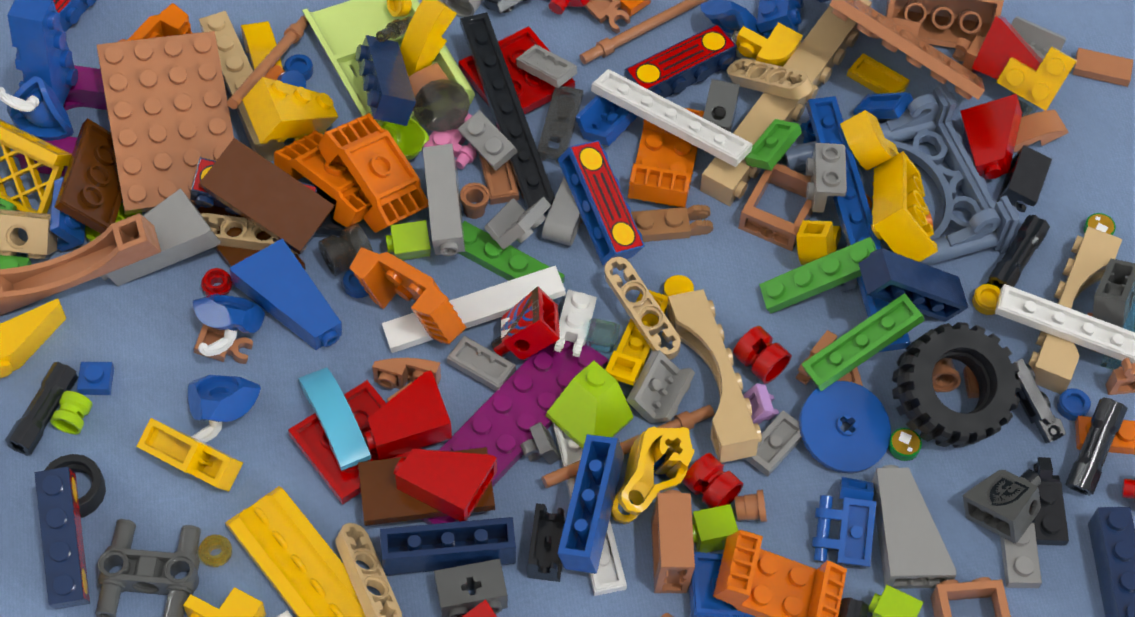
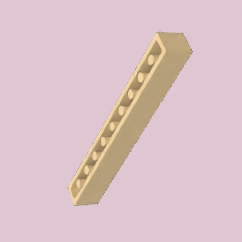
M860 0V1H862L863 3H865V4H867L868 6L871 7V4H872L871 1H869V0ZM829 6L783 66L807 73L813 85L810 94L804 98L792 100L763 93L733 134L754 145L775 119L788 122L798 121L804 112V105L808 99L816 97L819 90L818 86L821 82L825 84L832 73V67L842 62L846 48L848 46L852 48L859 36V30L856 28L858 23L850 18L847 21L838 18L832 13L834 8ZM715 157L702 173L700 191L730 207L736 197L742 198L748 187V181L751 178L755 179L760 173L761 168L748 166L745 158L734 167Z

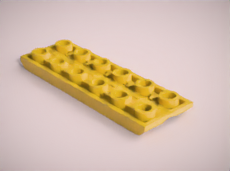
M278 486L252 506L225 522V525L296 617H365L344 564L282 487Z

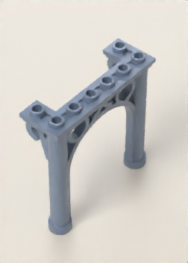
M942 83L938 84V87L933 90L932 95L925 94L915 98L908 106L910 112L901 115L899 118L879 124L884 137L896 144L899 153L904 151L911 161L924 169L933 179L941 194L944 211L943 219L939 227L934 231V235L930 236V239L937 244L938 252L921 261V263L926 265L992 247L994 251L999 250L1000 254L1004 253L1019 222L1018 210L1015 206L1011 205L1007 196H1002L1000 201L997 202L989 194L986 181L977 172L972 155L967 153L960 133L955 131L951 124V118L956 108V99L954 94L949 92L946 85ZM914 138L912 146L902 143V141ZM812 141L797 146L791 145L779 160V164L785 165L796 172L806 170L807 158H812L815 143L817 142ZM929 142L936 147L939 154L936 156L927 155L919 150V144ZM944 159L948 163L951 170L945 168L941 164L944 161ZM960 186L965 196L956 197V188ZM959 207L966 208L971 212L972 218L969 222H964L952 214L953 210ZM948 226L957 231L950 235L943 236ZM857 278L838 285V288L842 292L856 289L858 285Z

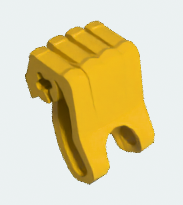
M650 427L643 431L635 440L630 450L624 482L614 498L611 516L615 521L623 524L632 522L656 499L657 493L672 490L682 482L694 455L688 428ZM666 454L665 461L654 472V464ZM654 473L666 474L670 480L654 484ZM618 503L621 505V507H622L626 512H628V513H630V514H629V515L621 514L620 511H619V509H618Z

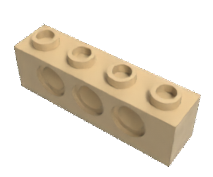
M0 209V255L14 256L17 255V252L28 253V258L45 259L46 255L57 251V235L50 231L51 214ZM19 228L26 231L28 235L27 242L20 239L18 235Z

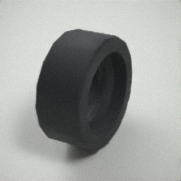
M69 454L61 456L50 462L45 470L69 467L74 473L81 472L89 475L92 486L86 495L79 498L80 517H86L94 512L103 502L106 492L104 477L95 461L85 455Z

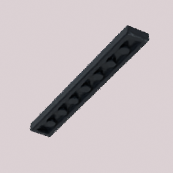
M488 13L460 18V25L497 129L518 151L509 159V163L526 210L542 197L552 206L555 196Z

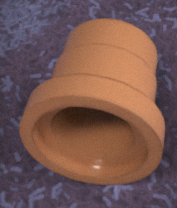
M480 183L466 184L460 191V201L463 205L464 214L472 219L482 217L489 203V190Z
M943 358L935 364L933 369L932 383L934 391L950 392L956 389L961 382L960 374L955 370L952 358Z
M763 489L757 490L756 494L735 497L737 521L760 519V522H767Z

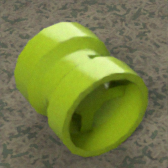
M65 391L59 400L60 409L53 413L50 422L58 430L76 435L81 432L84 426L83 418L89 414L93 404L89 398L80 393Z

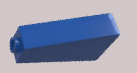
M283 238L230 267L231 281L234 286L313 349L317 350L322 346L329 347L339 340L342 335V322Z

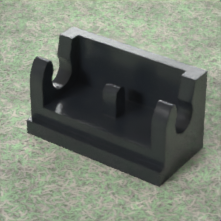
M1023 145L1012 158L1009 173H1006L997 202L1000 201L1002 196H1007L1011 205L1015 206L1019 212H1025L1027 207L1017 201H1022L1034 207L1039 199L1052 159Z
M536 503L528 557L527 578L560 582L562 562L557 553L566 520L564 509L558 508L557 513L552 514L547 512L545 504Z

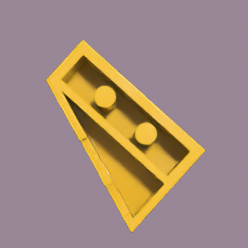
M262 77L242 99L260 144H267L272 139H276L278 142H285L287 138L299 140L303 136L311 134L314 130L323 134L338 118L333 100L329 95Z

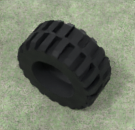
M957 322L953 326L947 323L923 334L906 347V352L900 355L897 361L899 368L893 371L892 381L897 383V387L892 389L893 399H899L901 405L896 408L899 415L905 414L909 421L906 425L911 431L915 429L921 431L920 438L927 442L934 439L937 446L947 447L952 445L954 448L964 447L996 434L1001 430V426L1009 423L1013 417L1010 411L1016 409L1020 398L1015 396V393L1021 391V380H1016L1015 374L1020 371L1017 362L1012 364L1008 357L1012 355V352L1007 346L1002 348L998 344L1000 338L994 333L987 336L984 334L985 328L978 325L969 329L968 323ZM943 358L956 359L968 366L974 373L979 385V400L973 411L966 414L955 412L939 400L932 383L933 369L939 360Z

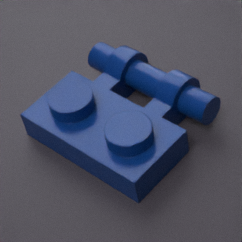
M820 495L819 508L815 509V518L818 519L816 537L812 538V547L815 548L814 561L826 562L828 549L837 550V564L869 568L871 564L877 501L844 497L842 500V510L832 509V496ZM831 520L840 521L839 539L829 538Z

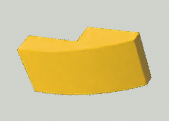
M269 21L240 26L246 53H249L253 71L277 45ZM279 59L275 64L283 69L281 59Z

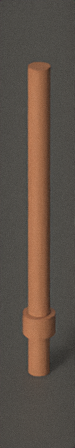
M684 0L611 39L605 38L597 42L595 47L579 55L580 60L583 64H587L600 56L604 58L614 53L617 47L708 0Z
M305 15L301 16L296 23L291 24L285 30L284 37L228 99L227 105L231 109H236L243 102L242 99L269 72L288 48L303 37L304 30L309 25Z
M709 404L690 413L685 411L675 415L674 420L656 428L684 427L691 430L694 428V424L713 417L715 413ZM639 435L620 443L624 455L630 453L631 447ZM580 460L542 476L544 486L549 488L577 476Z

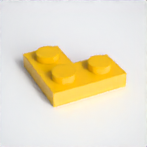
M1053 46L1049 49L1037 71L1011 57L996 83L1046 111L1077 60Z

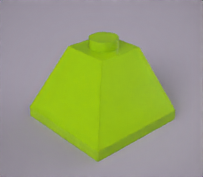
M592 361L572 379L545 415L582 449L587 434L614 437L634 418L618 381L595 361Z

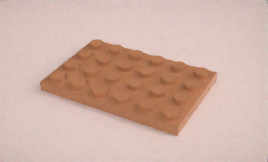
M832 0L829 4L834 8L832 13L844 21H847L848 18L858 23L856 28L869 37L874 33L882 38L881 44L894 53L898 49L907 54L906 60L919 69L922 65L926 66L931 70L930 76L942 84H945L948 80L955 85V92L970 100L973 96L979 100L985 91L983 80L980 76L862 1Z
M215 31L97 44L124 213L132 214L150 211L180 188L190 199L199 158L217 161L234 139Z

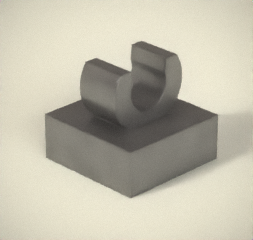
M540 422L530 427L529 429L534 439L527 440L521 444L524 455L528 456L531 462L543 457L550 465L561 460L551 433Z

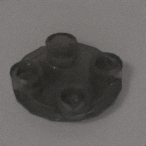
M439 79L429 82L419 90L415 96L416 103L413 110L415 118L424 130L442 132L458 129L465 123V118L468 115L470 107L469 96L463 86L455 81Z

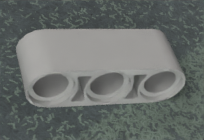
M564 176L546 217L542 238L572 246L583 219Z

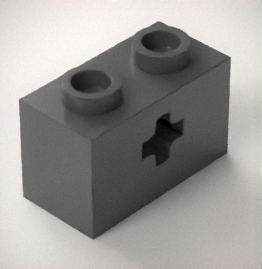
M1111 258L1094 295L1092 317L1123 328L1135 301V263Z
M500 559L434 571L441 617H462L484 600H487L495 614L501 612L502 609L508 608V595ZM474 590L475 595H470L468 591Z

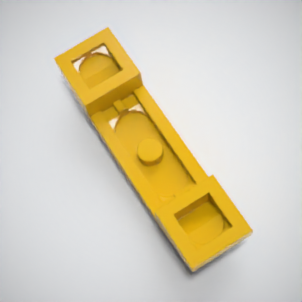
M649 290L664 314H666L668 296ZM641 292L636 302H639L642 299L643 295ZM646 314L641 319L642 323L648 327H653L659 322L658 317L654 314ZM631 318L617 350L613 351L605 370L617 381L633 386L646 364L652 349Z

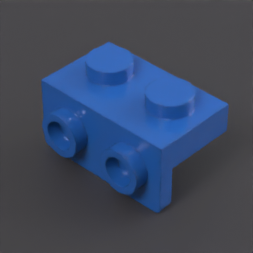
M760 0L756 21L760 33L774 29L778 22L798 32V27L802 23L800 11L804 6L803 0Z
M596 95L576 115V121L583 139L589 141L599 140L601 144L610 146L638 116Z
M64 177L54 180L50 231L58 236L57 249L62 252L83 244L85 237V225L54 207Z

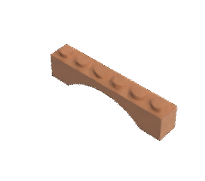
M138 213L111 224L97 238L65 255L32 265L0 269V316L161 253L154 225Z

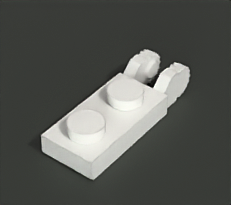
M568 289L559 320L560 339L556 341L554 351L561 352L566 340L574 343L573 356L580 357L582 346H585L597 297Z

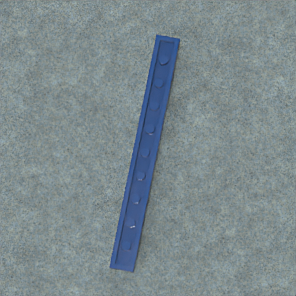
M836 96L808 99L806 108L816 142L845 145L847 192L845 196H833L846 244L849 246L871 237L876 249H881L880 240L875 236L871 228L873 217L854 154L846 141L840 125L844 121ZM862 276L857 277L869 318L890 303L867 295ZM908 332L879 352L906 349L911 343Z

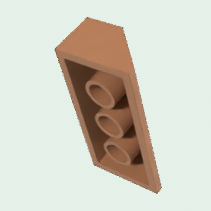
M888 0L885 17L892 21L893 17L921 22L918 38L931 45L956 48L955 46L960 38L969 40L971 44L976 35L986 38L995 16H1001L1004 0Z

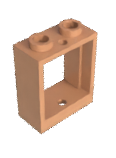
M776 164L771 171L765 170L741 212L738 229L793 251L797 243L796 235L802 221L809 220L813 213L812 201L806 200L794 223L758 209L756 206L769 183L806 198L807 183L811 182V176H805L785 165Z
M667 490L663 493H657L651 518L654 593H687L695 569L691 493Z
M980 577L971 582L959 583L957 580H946L936 585L930 597L934 617H952L949 605L950 600L988 597L992 599L995 617H1011L1002 579L991 580L989 577Z

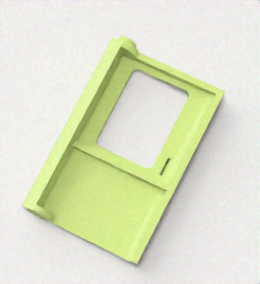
M350 0L315 12H310L307 8L302 10L361 116L368 113L372 115L371 108L367 105V93L363 90V78L359 75L360 67L355 59L357 47L359 44H363L366 35L398 42L399 47H401L409 23L420 5L418 0H411L410 13L405 17H393L388 11L387 0ZM446 45L440 50L432 64H439L451 81V89L438 94L441 102L412 111L410 118L418 123L446 114L453 106L459 109L467 108L474 99V90Z

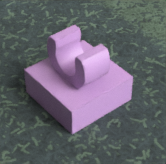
M755 384L743 394L744 398H749L753 424L758 423L759 425L764 420H771L779 413L777 409H773L771 402L775 398L768 393L766 385Z

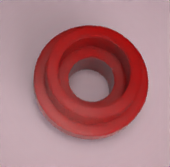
M220 268L208 270L201 281L204 293L208 296L213 294L226 295L232 288L231 276ZM215 283H222L218 286H213Z

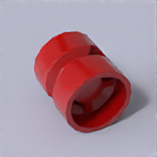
M755 326L738 341L733 349V355L746 367L752 366L751 372L764 384H768L783 372L789 364L792 355L780 343H772L773 337L761 326Z
M706 453L689 468L682 480V483L696 496L703 495L702 502L709 508L731 504L744 485L731 471L724 472V465L711 453Z

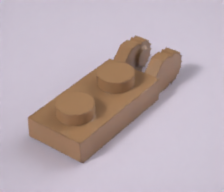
M693 205L688 209L687 207L631 212L635 225L642 234L643 242L690 238V236L711 233L714 229L711 220L702 221V219L708 218L711 214L708 205Z

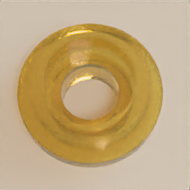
M221 535L207 536L199 546V557L207 566H222L231 558V543L226 537ZM214 549L222 550L221 553L218 555H210L211 551Z

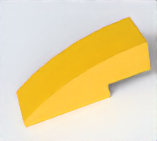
M422 0L409 23L400 47L408 76L430 66L447 42L442 35L457 13L441 0Z
M150 418L136 446L181 471L192 474L210 485L228 492L243 465V462L153 418Z

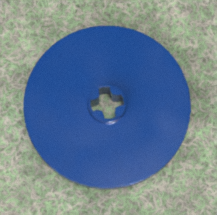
M836 381L823 391L817 388L807 397L800 412L799 429L805 447L819 463L833 471L841 473L862 472L875 465L888 449L891 438V425L888 414L880 400L871 391L859 384L848 381ZM848 422L850 427L843 432L840 427L843 423Z

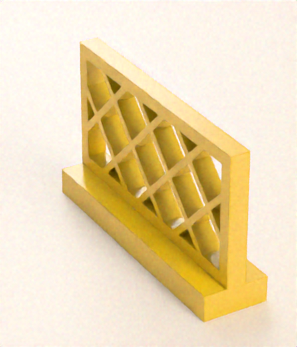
M0 119V145L4 153L0 157V162L6 160L11 175L3 179L0 176V198L14 204L19 211L47 214L53 198L54 180L60 178L64 166L69 165L72 154ZM21 153L25 156L28 167L18 171L13 157ZM45 165L52 168L49 180L42 183L37 168ZM30 172L35 187L25 191L20 176ZM14 180L18 195L13 197L7 195L4 183ZM34 192H38L41 200L38 210L31 207L27 197Z

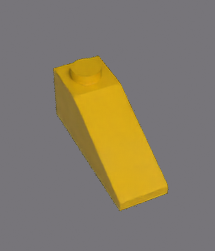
M58 298L0 324V378L6 377L13 371L21 368L66 320Z

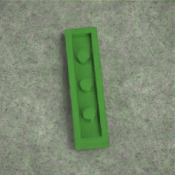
M466 221L463 222L465 252L458 253L504 279L510 281L549 268L548 265L511 245L503 250L492 239L490 234ZM558 271L561 281L564 283L565 275Z
M868 237L759 284L766 309L772 314L862 276L858 263L869 257L871 252L877 250L871 237Z
M904 293L801 365L818 389L823 391L925 321L923 314Z

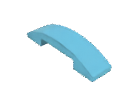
M326 367L298 378L299 384L309 404L311 403L329 440L330 448L341 471L357 465L358 462L372 459L352 410L330 370Z

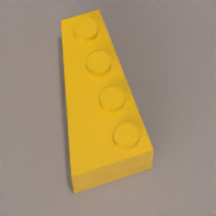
M904 151L874 168V181L872 182L873 209L871 211L873 223L871 228L875 236L879 240L884 239L894 253L921 262L938 252L937 244L930 239V236L934 235L933 226L930 223L927 224L926 216L929 215V209L923 199L925 192L920 172Z

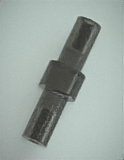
M412 16L402 20L396 19L388 23L386 28L376 33L377 40L384 42L390 38L396 39L404 35Z

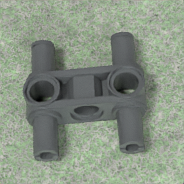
M126 519L117 520L111 546L107 547L98 560V568L100 570L98 587L101 591L95 612L96 616L116 617L121 592L127 591L167 595L163 617H184L185 609L183 604L190 594L193 595L199 585L198 569L200 561L196 554L201 529L193 525H183L177 552L174 553L131 549L136 529L135 523ZM118 565L123 566L120 571L116 573H109V571L113 567ZM182 571L189 572V574L182 579L175 578V576Z

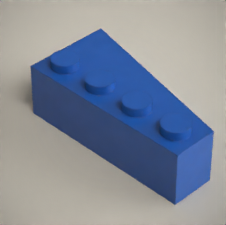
M14 0L7 16L12 46L17 48L16 69L22 70L23 81H20L19 88L32 77H41L53 89L61 104L64 105L71 87L77 83L78 70L75 69L72 52L69 50L66 33L62 29L60 14L56 10L54 1Z

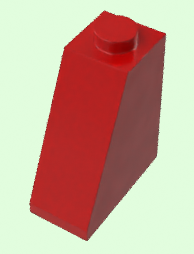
M995 16L972 69L998 80L1010 58L1013 57L1037 71L1042 63V59L1005 17Z
M1017 94L960 111L977 172L985 180L996 179L1003 174L1009 173L1022 117Z
M432 370L424 372L368 417L369 431L364 432L369 451L375 449L378 460L451 439V421Z
M412 449L406 458L402 457L398 461L394 469L396 487L398 490L460 522L467 521L497 473V457L490 454Z

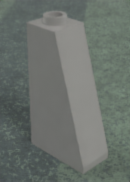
M445 144L423 147L431 235L435 255L452 256L458 252H465L459 179L453 145Z
M180 188L143 215L155 227L161 253L101 277L105 281L110 278L117 286H120L214 248L221 241L192 201Z
M886 465L877 468L872 483L874 485L873 498L874 501H877L875 514L884 586L886 587L887 584L895 589L935 588L937 584L943 581L954 580L957 575L956 568L910 469L899 468L896 465Z

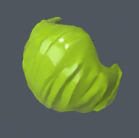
M412 118L409 119L407 126L381 120L379 122L381 128L389 131L408 161L416 158L429 140L426 131Z

